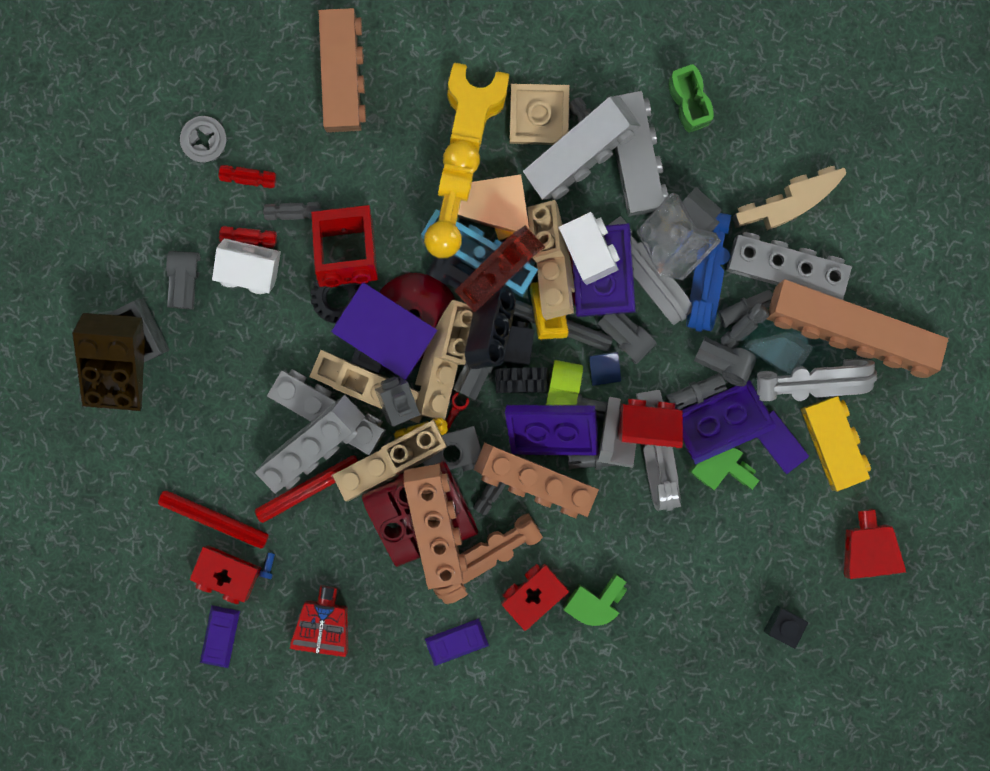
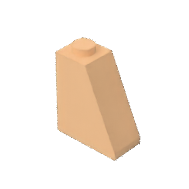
M521 174L472 182L468 201H461L458 217L492 228L495 227L516 233L520 236H530Z

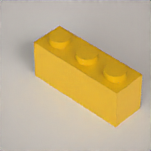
M833 396L801 408L831 490L840 491L869 480L868 472L871 471V467L867 457L864 454H860L857 446L860 443V438L854 427L850 428L847 420L850 413L845 401L840 400L838 396Z

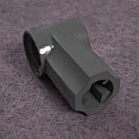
M168 252L166 271L169 277L167 307L194 309L196 279L199 278L200 272H197V262L201 261L200 253Z
M624 313L605 315L597 323L619 344L618 348L622 352L625 351L636 365L657 345V342L642 327L636 326Z
M704 337L694 359V362L721 373L724 380L736 386H745L757 361V357L746 349H731L707 337Z
M465 363L453 390L476 400L488 373H491L494 367L472 369Z

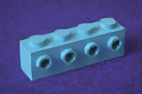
M436 209L421 233L422 239H424L429 226L438 221L439 210ZM457 217L456 227L462 235V244L454 256L471 268L500 285L509 287L515 294L523 297L537 274L538 269L534 267L535 262L522 254L519 257L508 252L510 247L496 239L494 242H491L483 237L485 233L471 224L469 227L462 225L458 222L460 218Z

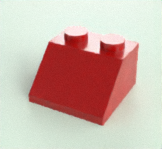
M628 399V404L621 403L617 439L627 443L682 448L683 410L675 409L676 403L658 402L657 407L646 406V400Z

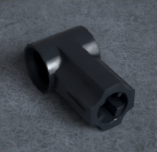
M454 255L449 258L434 257L425 272L446 286L450 285L476 300L488 280L481 273L464 265L462 260Z

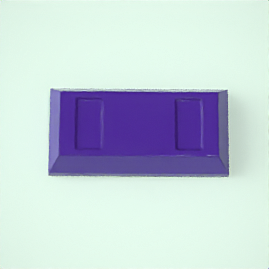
M211 605L200 663L229 668L240 611Z
M479 618L425 638L434 666L489 646Z

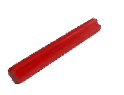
M352 455L256 508V517L261 523L268 521L336 483L333 475L359 460L355 455Z
M163 491L159 497L158 504L257 548H264L268 541L269 535L172 492Z

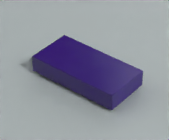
M772 410L769 414L775 422L776 429L756 438L782 471L788 474L810 456L774 410Z

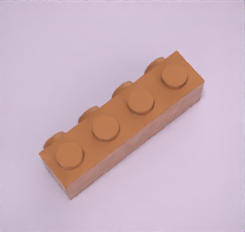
M354 8L319 10L324 129L326 132L361 131V122H366L365 105H360V93H365L364 75L359 76V64H364L363 47H358L357 35H362L361 17H356Z
M485 442L473 469L483 475L481 480L496 487H498L499 482L509 485L507 491L524 497L526 493L536 496L534 502L549 508L552 503L562 507L561 513L573 518H577L578 513L588 517L599 489Z
M440 464L404 470V487L428 590L463 583V572L468 571L465 553L459 554L458 545H462L459 527H453L452 519L456 518L453 500L448 501L446 492L450 491L448 474H442Z

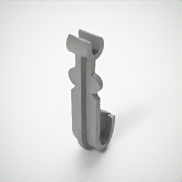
M620 216L616 220L611 222L609 225L627 223ZM631 235L634 278L673 325L679 321H684L692 310L689 298L657 257H650L652 254L651 245L647 242L637 243Z
M844 359L842 366L814 368L810 373L805 367L800 366L793 369L791 375L777 376L776 373L771 371L758 372L757 395H760V401H773L780 394H791L795 400L803 401L807 399L809 393L814 397L868 393L874 388V382L877 380L875 362L868 359Z
M660 390L636 393L637 399L646 400V406L657 407L658 402H662ZM645 445L643 453L651 498L657 511H672L673 508L682 507L673 447Z

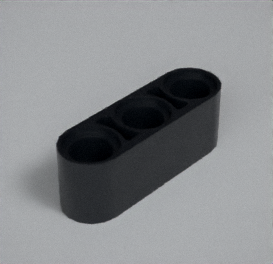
M509 287L481 291L477 296L465 348V360L472 369L499 366L504 361L516 306L515 295Z

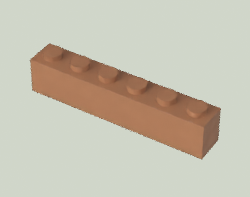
M786 279L780 282L774 289L769 306V317L767 318V320L773 321L774 325L779 328H792L801 331V334L807 338H820L829 341V345L832 347L854 350L860 357L884 361L883 364L888 367L910 370L913 376L919 378L930 377L941 370L949 339Z

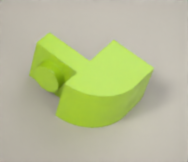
M554 360L546 405L577 404L583 365Z

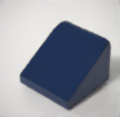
M618 352L588 357L592 386L621 382Z

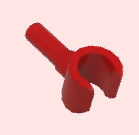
M459 392L454 394L451 400L452 408L446 419L448 430L459 412L465 410L469 404V398H467L464 406H457L455 404V399Z

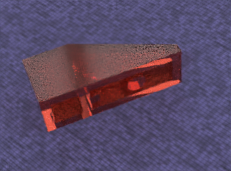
M526 225L507 238L455 292L475 313L524 269L545 246Z

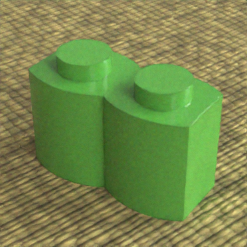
M692 64L673 71L669 79V90L673 100L679 105V118L682 126L689 133L709 126L713 120V106L708 96L703 92V79L699 70Z

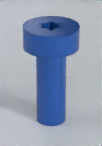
M268 553L263 572H259V577L272 579L273 574H270L275 554Z

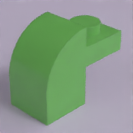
M735 448L696 465L693 464L688 471L712 490L718 487L728 473L751 490L760 481L753 476L756 471L743 461L740 464L736 463L743 452Z
M615 573L599 597L581 584H578L563 606V610L586 625L600 626L607 624L619 614L618 610L612 607L611 604L613 601L618 603L627 591L624 587L626 581Z

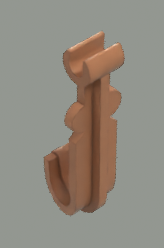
M530 514L519 517L515 522V528L505 534L498 531L492 532L487 537L488 543L480 542L463 552L465 553L468 571L463 572V583L434 588L433 591L437 597L442 599L445 604L454 603L464 598L468 593L463 584L494 567L497 559L502 562L509 561L513 557V549L523 543L527 545L538 543L543 536Z

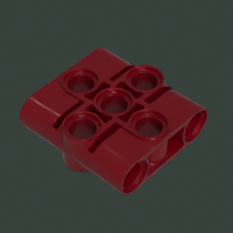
M445 461L437 463L440 464L442 474H448L450 491L446 492L448 501L453 500L456 511V518L452 519L453 527H459L462 541L478 535L474 518ZM404 472L398 475L396 481L362 494L364 507L396 567L421 558L406 492L401 490L404 488ZM389 523H397L400 526L397 528H391L387 525Z

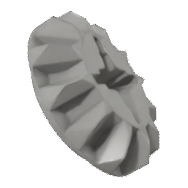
M198 116L189 120L182 128L180 134V145L183 152L190 159L201 163L216 160L224 152L226 142L228 141L223 126L216 119L208 116ZM198 129L205 135H212V138L208 140L209 150L202 144L193 146L199 140Z

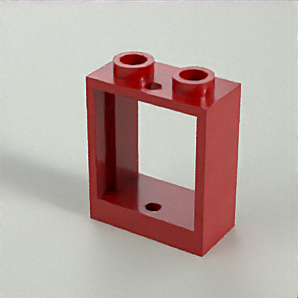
M370 205L311 212L314 265L319 287H337L341 284H362L378 280L374 226ZM365 233L366 259L324 264L322 237Z

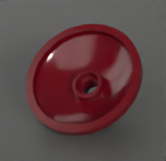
M409 273L398 276L389 281L379 292L409 312L412 310L419 311V318L436 328L450 302L455 300L453 294L444 283L422 273Z

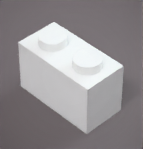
M589 212L559 227L578 272L586 285L619 270L616 262L620 260L619 255L613 244L608 246L604 235L608 234V231L601 217L596 219L592 212Z
M224 238L216 248L212 280L220 282L221 285L226 287L239 286L248 288L250 292L255 294L270 293L276 282L281 251Z

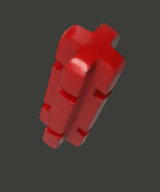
M221 165L219 168V179L224 182H231L233 180L237 184L259 186L261 184L265 188H274L276 184V174L274 172L263 171L261 173L260 170L242 167L233 169L232 166Z
M228 226L221 227L219 231L220 242L225 238L256 246L262 245L265 248H274L277 243V234L274 231L265 230L264 233H261V230L237 228L234 230L233 227Z

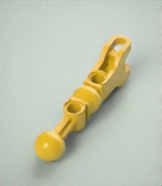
M456 62L453 64L448 81L447 98L450 105L456 110L450 145L443 154L444 168L438 196L444 198L438 221L430 225L424 235V244L427 250L437 258H449L456 254L461 247L462 235L456 227L461 201H468L473 173L480 164L479 149L486 121L500 113L504 108L509 81L508 73L498 71L495 73V77L490 85L477 88L470 85L466 79L467 66Z

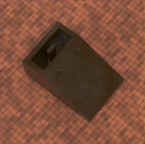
M83 313L72 332L82 406L141 411L145 349L142 317Z

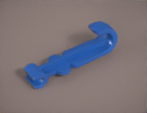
M720 213L716 217L720 223L707 235L706 243L698 246L695 250V256L701 263L695 266L690 294L692 310L687 315L686 326L694 328L698 332H702V330L712 331L716 321L724 277V270L720 265L726 264L730 259L729 251L723 248L725 233L728 234L731 215Z

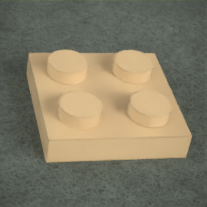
M511 84L510 144L554 145L568 133L569 85Z

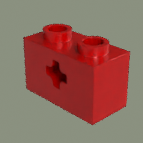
M207 545L202 548L190 580L196 583V588L204 592L212 593L215 590L224 594L222 597L224 600L239 604L240 601L246 602L249 599L261 567ZM227 570V576L232 579L222 583V577L218 573Z
M535 564L524 574L527 580L519 587L514 583L502 594L505 599L501 602V605L524 631L530 628L569 593L567 587L546 564H543L541 567ZM529 588L533 591L540 590L538 593L540 599L538 601L534 599L527 601V590Z

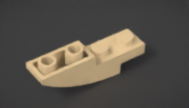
M830 166L817 171L819 176L808 179L807 174L790 179L791 184L784 188L787 198L784 199L783 195L780 194L766 199L767 204L756 207L755 203L739 207V213L732 217L735 228L764 220L766 230H770L797 218L824 199L846 175L845 168L836 170L835 166Z
M552 200L527 207L532 257L537 263L542 316L548 320L574 313L572 292H575L568 247L559 229L563 224L557 202Z
M452 300L435 328L438 332L424 353L415 385L421 386L417 401V408L421 416L431 419L442 418L443 420L446 418L458 365H465L466 363L465 348L475 308L473 306Z
M320 350L309 376L333 387V389L382 409L375 389L381 387V382L389 379L388 377L374 373L324 350ZM410 387L417 405L420 391ZM420 415L410 420L420 423L423 416Z
M432 420L381 447V450L335 473L333 478L344 500L348 502L373 488H378L395 479L404 470L418 466L445 449L447 445L435 421Z

